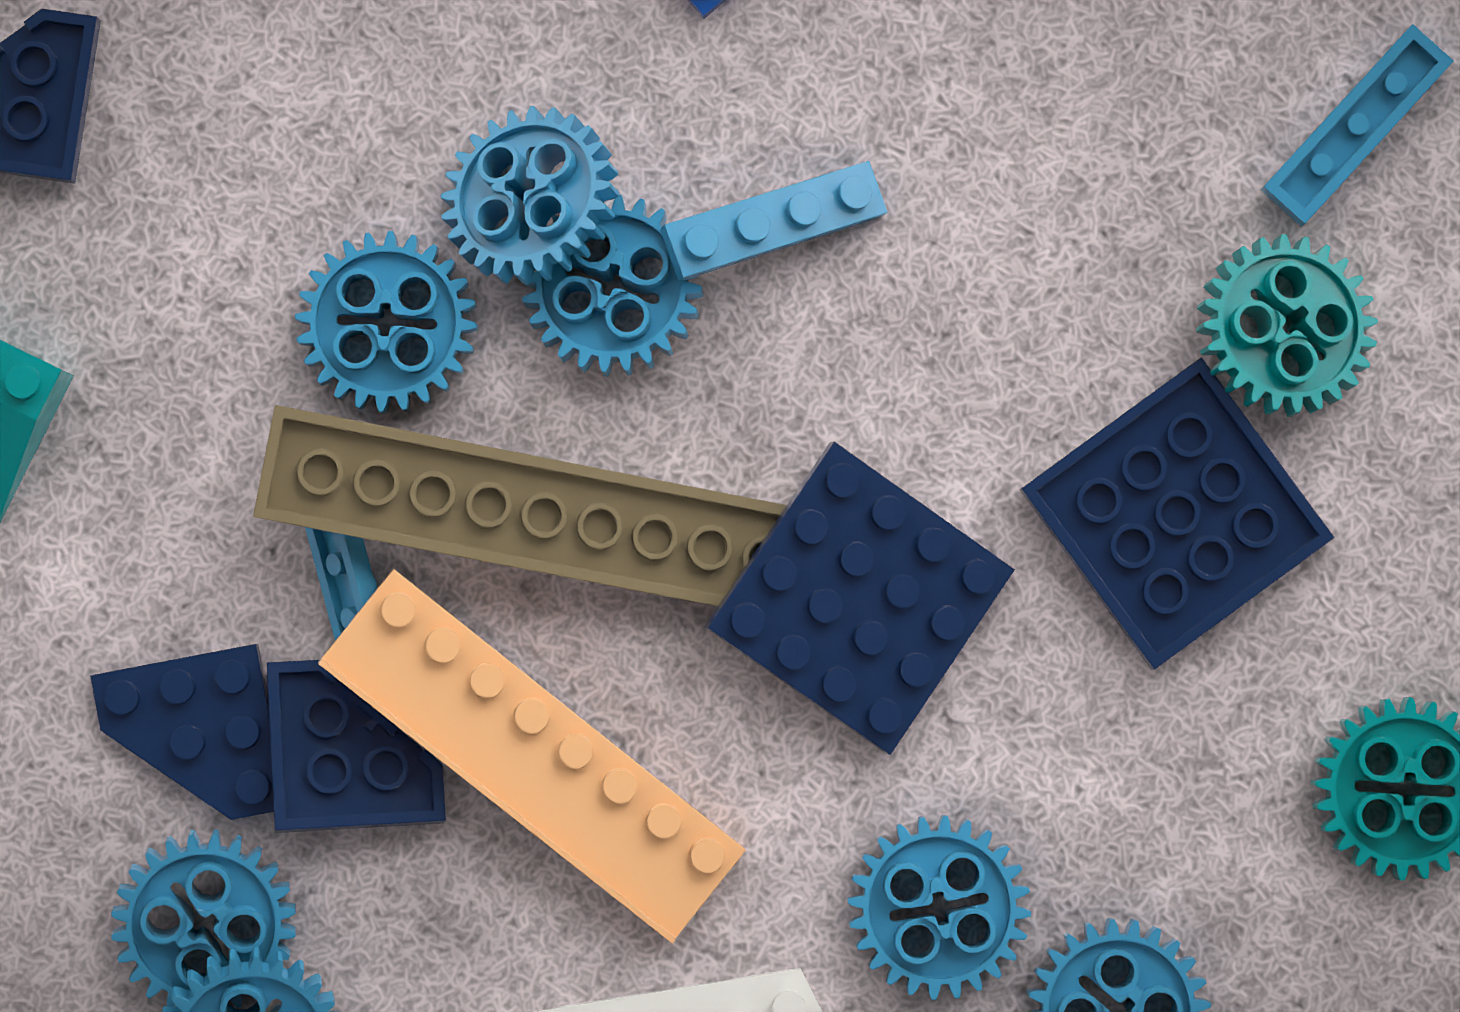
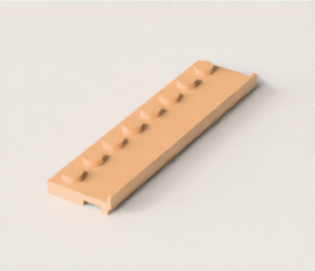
M394 568L318 662L321 667L672 944L746 851L743 846Z

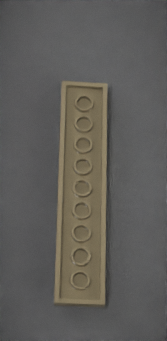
M275 405L253 517L719 606L787 505Z

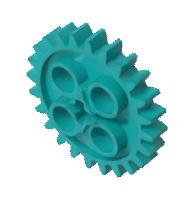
M1281 234L1274 239L1272 248L1265 237H1262L1252 243V252L1245 246H1242L1232 253L1234 263L1225 260L1215 268L1221 279L1212 278L1205 283L1203 288L1215 299H1205L1197 305V310L1210 316V320L1196 327V332L1211 336L1212 342L1200 350V353L1206 356L1217 355L1219 362L1212 368L1210 374L1216 376L1227 372L1231 378L1225 388L1227 394L1240 387L1246 389L1244 406L1248 407L1260 398H1264V413L1267 415L1277 411L1281 403H1283L1287 417L1300 413L1302 404L1311 414L1323 408V400L1331 405L1342 399L1340 388L1348 391L1359 384L1353 372L1360 373L1370 367L1371 363L1359 352L1369 351L1377 346V341L1363 334L1364 330L1378 323L1377 318L1362 314V308L1370 304L1374 299L1372 296L1356 295L1354 289L1361 284L1364 278L1362 275L1347 279L1343 275L1349 262L1346 257L1333 265L1328 262L1330 255L1329 245H1324L1313 254L1310 253L1309 237L1304 236L1298 240L1292 249L1287 234ZM1276 275L1283 276L1291 283L1293 289L1292 298H1286L1278 292L1275 285ZM1251 291L1256 292L1258 300H1254L1251 297ZM1318 312L1328 315L1333 321L1335 327L1333 336L1325 335L1317 327L1316 315ZM1241 314L1247 315L1255 321L1258 328L1257 338H1251L1243 332L1240 326ZM1285 316L1293 323L1288 329L1290 334H1287L1282 329L1286 322ZM1316 350L1323 354V360L1318 359ZM1283 352L1292 355L1296 359L1299 367L1298 376L1290 375L1282 367L1281 355Z
M1403 697L1399 712H1396L1390 699H1380L1379 716H1376L1368 706L1359 707L1358 713L1361 724L1356 725L1348 719H1341L1339 723L1346 735L1344 739L1326 736L1324 739L1327 745L1334 751L1332 758L1316 757L1314 761L1319 766L1328 770L1326 777L1311 780L1312 786L1326 790V797L1313 803V809L1330 811L1331 817L1320 826L1321 831H1340L1341 834L1336 839L1333 848L1341 852L1354 846L1355 849L1350 861L1354 866H1361L1371 857V874L1381 877L1389 863L1392 865L1394 879L1405 881L1409 865H1412L1415 874L1421 879H1428L1429 862H1433L1441 871H1450V862L1447 854L1452 852L1460 857V729L1457 731L1453 729L1458 713L1448 711L1438 720L1436 719L1437 703L1427 701L1418 714L1414 698ZM1375 743H1381L1389 752L1390 760L1387 768L1380 774L1375 775L1367 768L1365 755L1370 746ZM1432 746L1439 748L1445 756L1444 769L1434 778H1430L1425 774L1421 764L1423 754ZM1406 773L1407 782L1451 786L1453 794L1449 797L1409 794L1406 795L1403 804V797L1401 795L1357 791L1354 785L1359 780L1400 783L1403 782ZM1378 799L1384 804L1387 817L1382 827L1371 831L1363 822L1362 812L1368 802ZM1429 803H1435L1442 811V824L1437 831L1427 834L1419 825V814L1424 806Z

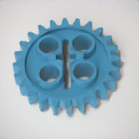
M530 106L525 121H522L513 110L508 111L506 127L500 128L493 120H489V137L484 140L472 133L469 137L475 150L471 154L456 152L455 156L464 166L461 171L446 172L445 176L456 186V189L441 194V199L452 208L442 214L441 217L452 228L447 236L460 249L458 253L471 265L474 264L485 276L488 277L494 273L503 283L508 284L515 274L524 285H529L534 270L546 281H550L553 274V265L559 263L566 271L570 272L572 270L571 254L576 251L587 258L591 255L589 248L585 244L588 237L601 240L605 238L604 233L597 227V223L599 220H610L615 217V214L604 204V201L619 197L618 190L608 182L618 176V171L607 161L612 154L599 141L600 137L589 125L584 127L583 123L574 114L571 113L567 118H564L556 108L551 107L544 118L535 106ZM565 161L560 170L551 174L557 164ZM512 165L510 171L503 177H500L503 170ZM560 213V217L557 219V221L552 225L547 226V223L550 220V218L553 217L555 214ZM508 216L504 225L495 230L498 222Z
M622 195L614 199L612 209H610L615 214L614 219L599 220L597 223V227L605 235L603 240L610 244L608 255L601 261L588 262L575 251L570 255L572 267L605 282H611L615 275H619L623 286L627 290L646 295H656L660 298L657 304L645 302L640 297L619 288H614L610 296H607L601 283L590 278L568 276L566 270L559 263L553 265V274L550 281H546L538 272H534L530 284L526 286L534 288L536 291L522 297L526 308L541 309L533 314L529 322L533 329L549 326L541 338L546 348L554 346L561 341L562 344L558 351L560 361L565 363L577 353L579 354L578 367L581 372L585 373L593 361L596 360L599 361L604 377L609 376L614 362L621 363L627 376L632 375L633 359L639 357L648 368H653L654 360L651 352L656 348L668 356L673 355L668 338L671 335L682 339L689 337L686 328L680 321L682 318L698 319V310L687 301L689 299L701 298L704 294L702 286L688 281L696 277L678 282L660 231L667 219L665 210L660 208L648 218L646 217L647 206L644 199L640 198L633 209L629 211L626 210ZM554 215L552 217L554 223L557 221L559 216ZM588 237V239L585 241V244H587L591 240H595V238ZM651 257L663 263L661 272L653 279L643 280L634 275V269L642 259ZM582 291L591 295L590 305L582 313L569 314L563 310L564 301L571 293ZM627 309H637L644 314L640 327L631 332H623L615 328L616 318L621 312Z
M388 231L384 246H377L376 241L369 232L365 233L364 249L357 251L348 240L343 241L346 257L339 261L333 255L326 253L324 258L331 270L326 275L313 270L309 272L310 277L319 285L317 291H300L299 293L303 300L312 305L311 311L295 314V319L302 324L309 325L311 330L296 338L297 342L300 345L315 347V350L304 359L305 364L308 367L324 364L325 368L319 374L317 381L323 386L335 379L339 380L334 394L339 400L348 396L352 390L356 391L355 407L361 410L364 409L371 397L376 398V405L381 414H386L390 399L395 398L404 412H408L410 409V395L417 394L427 405L430 404L429 386L434 383L440 389L447 392L450 390V387L443 374L447 370L458 374L465 372L461 364L455 359L457 353H474L475 349L473 346L462 340V336L465 333L478 331V325L473 321L463 319V314L472 311L477 305L475 300L459 299L458 297L470 284L466 278L449 280L457 266L453 259L447 260L438 266L435 264L439 254V248L436 245H431L423 254L418 253L419 239L415 235H411L403 248L398 247V241L393 231ZM365 279L371 281L375 287L372 301L364 307L349 305L346 295L350 285L357 280ZM416 282L427 284L431 289V298L428 304L419 310H411L404 307L402 295L406 287ZM391 308L392 314L397 319L414 321L430 319L435 320L437 326L432 330L392 326L389 336H383L382 331L373 324L346 326L339 325L337 320L341 315L379 319L383 318L385 309ZM354 335L368 336L372 343L371 354L360 363L348 362L344 357L345 343ZM414 337L424 339L428 345V353L424 361L415 366L404 365L399 358V350L404 341Z
M941 815L937 830H930L926 819L923 816L918 817L917 833L912 835L902 824H897L896 833L899 841L892 844L887 839L879 836L877 842L883 854L877 858L863 853L861 857L871 868L869 875L853 874L851 878L856 884L864 888L862 895L847 897V903L854 907L862 908L863 913L848 921L850 928L866 929L867 934L856 943L858 950L874 947L877 952L871 958L868 964L869 967L874 970L887 963L890 968L886 976V982L892 985L902 975L906 976L907 993L912 996L917 991L921 982L927 983L931 1000L937 999L941 985L948 984L949 990L955 999L960 998L961 981L967 979L977 991L982 990L979 973L986 970L999 979L1002 975L995 960L999 956L1015 961L1017 958L1015 953L1007 946L1009 939L1026 940L1027 938L1023 931L1014 926L1015 919H1024L1031 916L1030 910L1016 905V899L1030 893L1029 887L1012 885L1011 879L1023 870L1021 865L1011 864L1003 866L1001 862L1007 856L1010 848L1004 844L990 851L987 847L991 841L992 832L986 829L976 839L971 838V821L964 819L960 824L957 832L951 831L947 815ZM958 858L971 860L976 868V877L973 883L964 889H955L946 880L948 865ZM902 869L916 871L921 879V888L918 894L908 900L894 897L890 890L892 877ZM936 892H941L943 898L948 901L966 898L979 893H986L988 895L986 903L946 910V920L942 922H937L935 916L931 913L915 915L893 921L889 917L890 912L893 910L930 905L933 901L932 894ZM969 914L983 916L987 924L985 937L975 944H965L959 940L957 935L959 921ZM913 925H923L932 934L930 948L920 955L906 953L901 946L903 933Z
M214 829L208 844H201L196 831L190 830L186 847L181 848L178 842L172 836H169L166 839L167 854L165 856L149 847L146 850L145 857L150 867L146 869L136 864L130 866L128 873L137 885H119L117 894L129 902V904L113 906L111 917L126 922V925L114 929L111 939L118 942H128L129 944L119 952L117 960L119 963L136 961L137 965L133 968L129 977L131 983L139 981L146 976L151 980L146 997L150 999L163 989L168 992L166 1006H175L171 1000L172 988L176 986L190 991L187 983V972L190 969L187 968L183 957L192 950H205L212 955L221 967L229 965L227 957L223 954L218 942L210 931L205 927H201L198 930L193 928L195 913L189 904L171 889V885L174 882L181 884L185 889L189 900L204 918L211 914L216 916L213 927L215 934L227 947L235 949L241 962H249L250 954L254 947H259L262 962L269 963L278 950L282 951L283 960H289L291 950L279 942V940L294 938L296 927L281 922V920L296 914V904L279 902V899L290 891V883H272L271 880L278 872L279 865L277 862H273L261 868L258 865L262 854L260 846L244 855L240 852L242 845V836L237 835L230 845L225 847L221 846L219 830ZM209 870L217 872L223 877L225 887L221 892L214 895L203 894L194 884V878L197 874ZM166 905L177 911L180 922L170 929H160L151 923L149 912L157 906ZM246 914L258 921L260 931L250 939H241L231 932L228 923L234 917ZM205 972V973H199V974H201L203 977H205L206 975H208L207 972ZM242 994L230 999L236 1008L242 1007Z
M1113 918L1106 919L1104 934H1098L1093 925L1086 922L1084 923L1085 940L1081 942L1066 932L1063 934L1068 950L1064 954L1051 948L1046 950L1049 958L1055 964L1052 969L1039 967L1034 969L1035 974L1045 981L1044 988L1027 990V995L1030 998L1041 1002L1040 1009L1030 1012H1064L1066 1006L1072 1000L1079 998L1087 999L1091 1003L1092 1012H1110L1109 1009L1079 984V978L1083 975L1089 977L1117 1002L1121 1003L1128 997L1130 1000L1125 1007L1128 1012H1144L1146 1000L1152 994L1159 992L1167 993L1172 1003L1170 1012H1199L1211 1007V1002L1194 996L1195 991L1207 984L1206 980L1203 977H1188L1186 975L1194 966L1196 960L1192 956L1176 960L1174 957L1181 943L1174 938L1163 946H1158L1161 929L1152 926L1143 938L1140 937L1139 922L1135 919H1130L1124 933H1119L1117 923ZM1114 955L1124 956L1129 965L1126 979L1116 985L1105 984L1101 977V966L1104 961Z
M259 947L253 948L249 962H241L235 949H231L228 956L229 965L221 967L213 957H208V975L203 977L198 972L190 969L187 972V983L190 991L174 986L172 988L171 1000L177 1007L164 1006L162 1008V1012H266V1008L271 1001L279 999L281 1003L277 1004L270 1012H338L329 1011L335 1005V997L332 991L318 994L322 987V978L319 973L303 980L304 961L299 959L289 969L283 968L282 951L278 950L269 963L262 962ZM239 994H247L257 1000L248 1009H236L228 1003L232 997Z

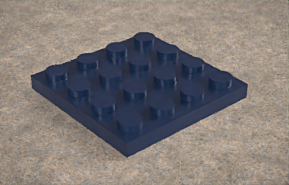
M1202 357L1019 489L1151 670H1155L1335 538L1232 397L1225 392V388L1218 378L1210 374L1211 369Z
M833 441L828 444L704 627L885 754L891 755L1015 569Z

